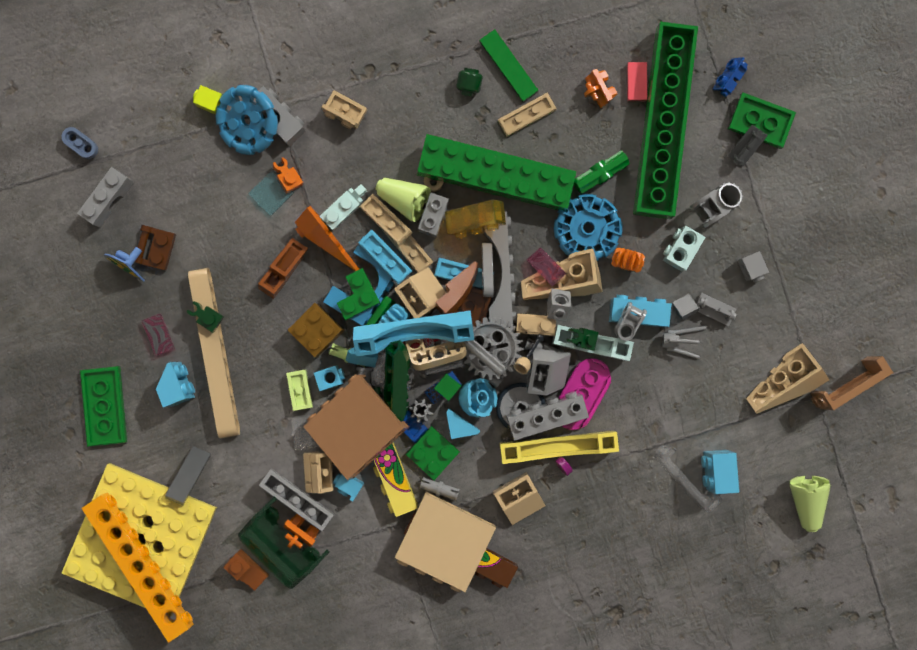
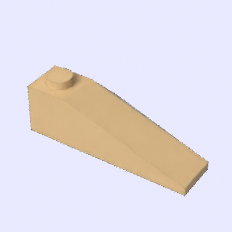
M594 249L574 252L569 255V258L554 263L555 268L557 266L558 268L552 275L553 286L542 271L521 281L523 300L549 298L551 289L570 291L571 297L603 292Z
M803 343L786 353L777 368L774 367L770 371L771 375L761 382L746 398L756 414L809 393L829 381L822 367Z

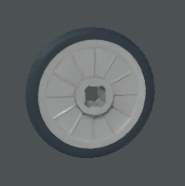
M527 383L509 385L500 393L497 399L496 413L498 419L509 430L510 427L506 415H509L510 411L517 409L520 403L525 406L524 410L529 409L528 406L534 403H539L540 405L546 403L543 395L527 393Z

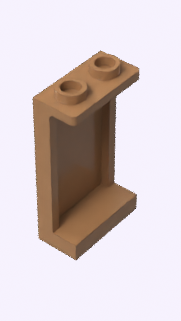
M883 356L866 357L861 361L867 371L830 394L826 391L810 392L812 395L811 400L817 408L835 410L893 374V371Z

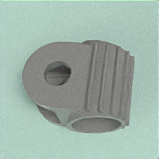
M723 183L690 207L693 210L700 206L709 217L708 220L703 222V227L707 228L740 206V203L743 202L742 190L735 183ZM721 194L727 198L728 205L723 202ZM710 199L713 201V203L719 210L718 213L710 208Z

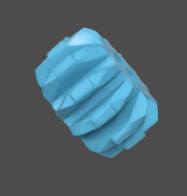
M394 304L385 312L379 323L407 320L410 313L403 306Z

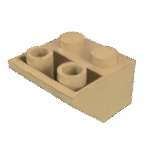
M429 267L409 277L394 288L414 318L425 317L436 309L435 302L446 294V291Z
M527 472L493 491L512 525L545 507Z

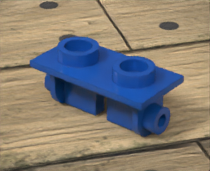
M744 57L732 58L727 63L725 71L717 78L713 90H721V95L724 97L731 95L737 85L733 78L740 81L747 71L748 64L744 62Z

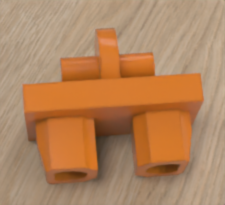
M595 69L584 78L587 82L585 86L588 89L584 95L585 97L591 96L593 101H597L599 107L602 108L617 95V91L613 86L606 87L605 82L609 80L607 72L605 70L598 72Z
M296 514L290 521L287 520L283 526L295 535L293 537L289 533L286 534L285 538L290 541L287 547L291 548L295 545L300 549L303 543L297 540L298 538L311 547L316 541L314 539L319 530L313 525H310L306 532L301 530L299 527L305 519Z

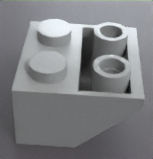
M535 349L530 359L531 367L526 381L527 393L549 395L564 388L571 353Z

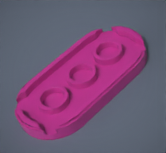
M585 359L574 368L558 399L564 398L565 394L574 391L582 394L589 418L566 424L562 427L569 430L583 428L594 415L611 383L609 368L601 360Z

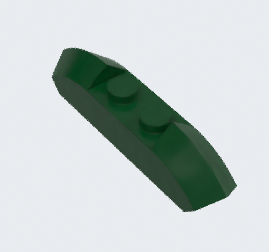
M401 340L390 342L385 348L384 403L402 422L407 415L409 402H407V382L409 381L410 356L406 346Z

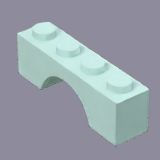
M556 325L555 336H553L552 340L553 345L630 361L634 344L632 341L598 335L595 351L575 347L576 344L566 341V339L573 338V332L568 331L570 327Z

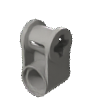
M628 302L615 326L616 336L625 341L631 340L643 322L647 310H641L633 306L631 302ZM624 326L629 328V333L626 336L620 334V330Z

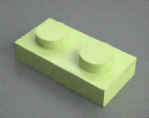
M307 370L286 373L293 411L312 408L313 403Z

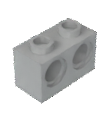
M430 192L418 227L419 232L437 238L449 204L448 198Z

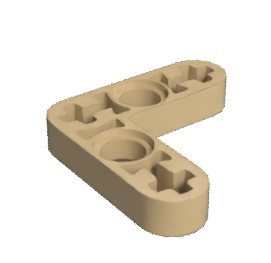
M423 339L405 341L412 367L418 371L463 359L467 354L464 342L454 343L450 341L425 348ZM413 343H420L418 348L410 347ZM437 352L444 353L443 357L441 358H435L433 356Z

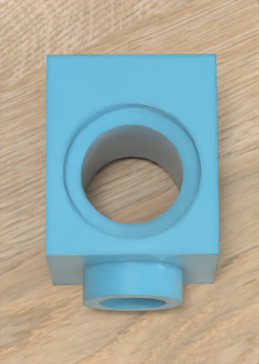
M338 366L314 373L319 391L344 384L343 379H345L343 369H339ZM329 372L335 375L333 383H329L326 380V375Z

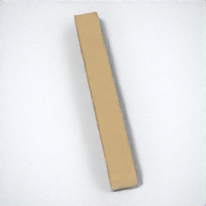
M209 268L189 271L188 278L192 300L200 303L203 310L206 306H209L218 312ZM194 305L195 312L197 311L196 305ZM197 323L218 437L221 439L240 435V426L221 324L212 333Z

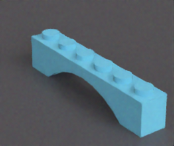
M471 311L357 326L353 330L356 356L377 354L385 349L390 342L398 340L404 342L414 339L431 338L454 343L474 340Z

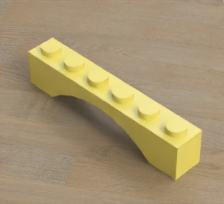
M616 431L499 443L502 464L559 456L619 452Z

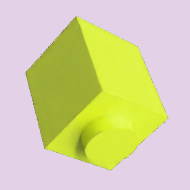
M200 85L199 89L194 92L193 103L197 107L216 115V108L220 105L219 99L222 94Z

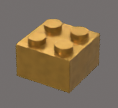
M314 303L288 329L316 358L345 331L317 303Z

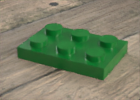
M742 92L728 130L744 135L750 126L754 125L768 135L763 143L782 149L796 112Z

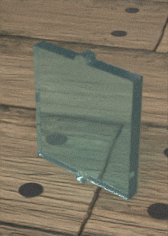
M271 171L248 194L258 203L259 207H262L272 216L294 192L291 191L286 194L277 179V175Z

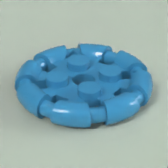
M238 85L237 88L232 87L224 92L219 99L220 105L217 106L215 115L216 125H219L221 131L219 134L223 141L230 148H235L236 152L245 155H254L255 152L261 153L272 144V138L276 135L278 127L277 115L274 113V105L264 92H259L256 87L250 85ZM228 105L232 107L230 111L227 109ZM262 111H266L268 118L264 119ZM245 115L250 117L249 125L245 122ZM238 137L242 138L241 142L237 141Z
M594 194L578 195V198L570 199L568 209L565 212L563 210L557 212L559 215L557 220L555 219L554 235L555 239L557 238L560 243L558 246L567 256L574 252H579L576 250L578 245L585 247L584 250L594 249L599 244L601 250L595 251L594 249L596 260L599 261V258H606L617 248L619 244L617 243L618 239L622 236V221L616 213L617 209L611 202L605 198H598ZM593 204L600 206L599 211L592 209ZM581 205L583 210L577 212L576 206ZM609 215L612 221L606 223L604 217ZM566 217L572 218L569 224L564 222ZM591 223L593 225V232L586 233L583 230V225ZM607 232L612 234L611 239L605 238ZM567 233H570L571 240L569 241L564 236Z

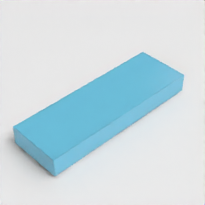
M370 230L358 242L398 285L413 272L373 230Z
M439 258L434 275L435 277L451 281L469 265ZM478 268L473 287L482 289V269Z

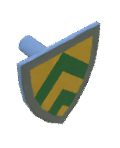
M135 247L130 255L121 250L116 252V257L106 253L103 255L104 258L143 282L145 281L131 267L142 252L139 248Z

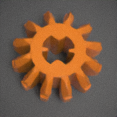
M616 248L611 264L616 268L637 273L644 266L645 256L640 252Z

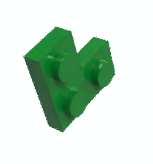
M363 268L345 276L354 293L337 302L345 320L380 303Z

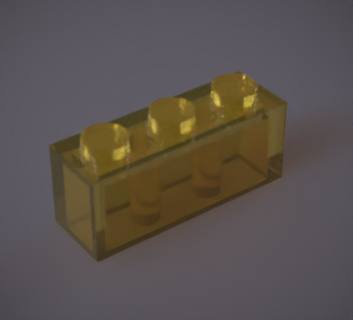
M489 200L445 212L447 234L455 235L456 238L467 237L468 233L481 234L485 229L488 231L498 230L499 226L506 225L503 201Z

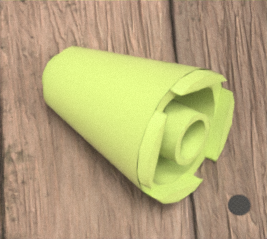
M383 178L376 185L377 195L407 219L417 222L424 213L422 208L424 203L427 204L431 192L429 187L390 178Z
M799 476L790 480V489L801 526L808 532L818 531L823 524L831 487L829 480L824 477L812 476V479H805V476Z

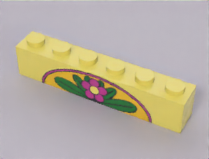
M393 442L374 459L376 466L373 469L377 478L380 477L383 484L380 487L384 496L387 495L390 502L387 505L391 514L394 513L398 517L418 509V504Z

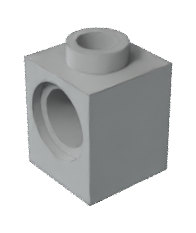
M760 251L737 260L746 281L753 280V282L764 279V274L769 273Z
M551 289L547 301V318L567 321L571 309V292Z

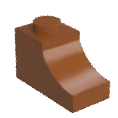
M242 549L223 567L237 581L240 580L246 583L254 591L269 576Z

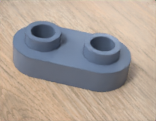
M74 127L66 128L63 131V143L86 159H92L97 155V144ZM76 135V140L72 141V137ZM91 147V151L87 153L86 149Z

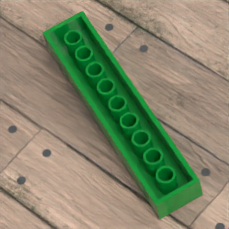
M660 21L656 28L633 215L669 220L675 217L698 26Z

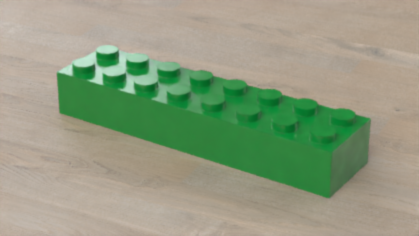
M426 134L417 176L565 212L569 206L577 171Z

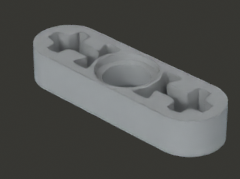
M482 243L483 297H493L492 243Z

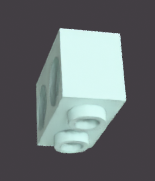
M688 226L676 230L673 235L675 239L673 244L668 245L663 252V255H665L663 261L681 272L687 270L706 238ZM684 235H688L691 238L690 245L684 243ZM675 251L681 254L682 258L680 261L674 259L673 254Z

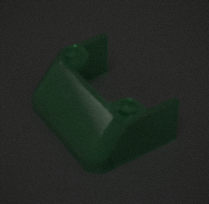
M274 496L250 519L238 533V537L287 588L293 589L329 554V551L326 550L320 555L318 550L313 547H306L305 549L302 547L299 549L295 545L291 548L287 547L290 543L285 538L287 532L277 523L279 521L278 510L271 506L277 500Z

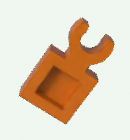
M283 157L281 159L283 166L279 167L276 162H273V169L280 173L277 175V179L287 194L302 186L304 182L294 167L288 169V162Z

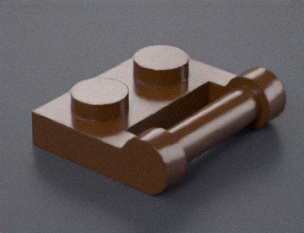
M141 225L140 230L142 232L137 248L142 252L135 260V263L166 271L176 234ZM149 233L154 234L148 259L146 260L143 259Z

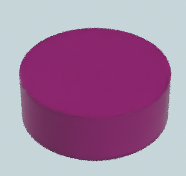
M559 457L555 461L556 465L566 476L573 472V469L563 457Z

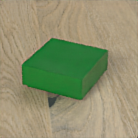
M446 373L434 389L449 401L462 385Z

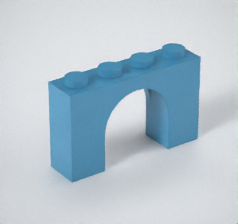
M358 244L353 253L373 265L378 272L379 282L375 293L381 303L385 292H390L394 285L393 278ZM332 286L323 302L341 313L337 302L349 297V295ZM380 303L350 319L362 326L366 325L373 315L372 313L375 308H378Z

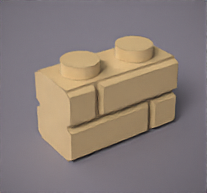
M516 315L515 333L555 336V319H549L544 315Z
M324 451L304 453L306 492L319 494L334 491L332 461Z

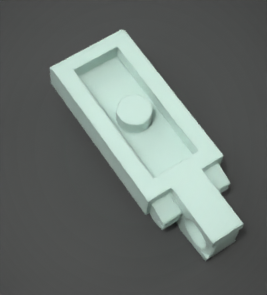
M362 184L355 190L350 188L323 212L320 218L334 231L361 206L360 204L363 201L361 197L367 192L366 188Z

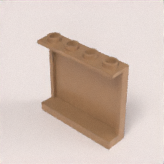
M355 374L348 380L349 384L345 388L342 387L334 393L335 397L331 401L328 400L322 404L321 410L317 414H312L307 419L308 423L303 426L347 480L355 478L409 428L405 421L401 422L367 383L365 374Z

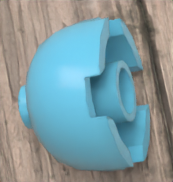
M482 378L474 379L462 386L458 398L459 405L469 416L486 417L490 415L493 408H496L497 393L496 389L492 388L488 383L489 380Z

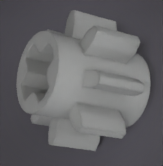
M425 399L422 400V403H418L415 400L416 405L409 408L411 411H414V414L410 417H417L418 423L421 420L428 422L427 417L429 415L433 416V413L429 411L432 405L426 406ZM421 407L422 409H425V414H417L419 412L418 408Z

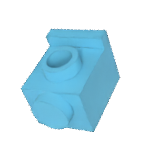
M338 473L333 484L338 488L337 491L346 497L350 495L351 498L349 500L353 502L364 482L356 477L347 480L343 474Z

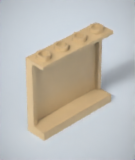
M425 492L395 558L398 559L397 562L405 567H408V565L414 567L415 571L419 574L425 575L427 573L433 576L432 579L440 584H443V582L449 584L450 588L454 591L460 592L462 590L466 592L496 526Z

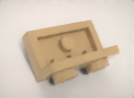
M333 90L326 105L323 104L321 107L326 117L331 120L336 118L342 121L341 125L348 129L353 127L356 130L368 110L366 107Z

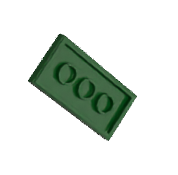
M120 366L80 370L87 447L126 443L127 433Z

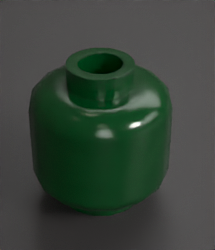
M464 67V70L458 73L456 88L462 91L461 95L472 97L473 93L480 92L483 76L479 73V70Z

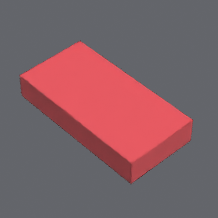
M647 62L627 63V101H647Z

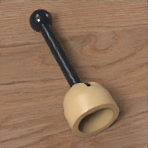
M542 334L536 336V341L527 356L516 360L513 367L517 372L521 374L528 373L531 367L529 358L539 342L543 341L544 336Z

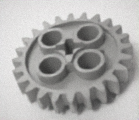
M491 317L490 322L487 318H483V324L477 320V327L473 325L474 340L477 342V338L482 336L484 338L483 348L508 343L507 347L488 351L505 366L506 371L503 375L505 377L508 376L507 370L514 372L515 370L512 365L515 364L516 359L523 357L518 354L519 351L524 350V348L518 345L523 342V340H517L520 333L513 332L516 328L515 326L508 327L509 321L502 324V318H499L497 322L495 317ZM498 331L503 334L501 342L495 339V334ZM466 348L467 354L465 357H467V360L464 364H471L468 369L469 371L476 369L474 375L482 373V379H485L487 375L489 380H493L494 375L497 379H501V376H497ZM502 350L508 354L506 361L500 359L499 354Z

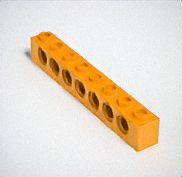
M105 493L82 507L81 509L168 643L194 625L191 614L184 610L181 599L172 592L168 579L163 578L159 572V565L150 558L148 548L139 541L137 531L130 527L127 522V516L118 509L116 499L109 495V493ZM105 511L109 512L110 520L105 519ZM115 528L120 529L121 537L115 534ZM126 544L132 547V553L126 551ZM137 561L143 564V570L137 568ZM147 578H151L154 581L153 587L148 585ZM158 595H162L165 598V603L159 602ZM169 611L176 615V620L169 617Z

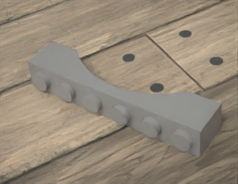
M507 211L487 212L483 214L484 235L496 249L501 265V284L495 301L488 309L489 322L491 317H495L496 322L499 318H502V324L509 321L508 327L510 328L513 326V323H516V312H512V304H515V293H511V285H514V273L510 274V266H513V254L509 255V247H512V236H508V228H511V217H507Z

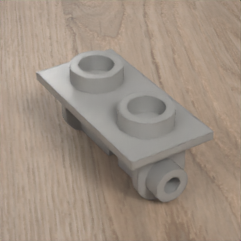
M701 293L697 302L699 313L729 326L731 320L734 321L736 318V308Z

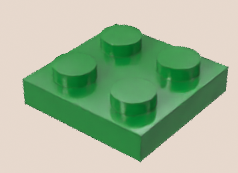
M431 426L406 455L435 480L460 451Z

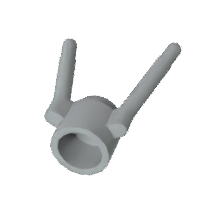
M706 326L668 330V333H663L662 348H667L666 351L699 359V355L675 347H679V343L699 344L700 341L679 339V335L676 334L706 330Z

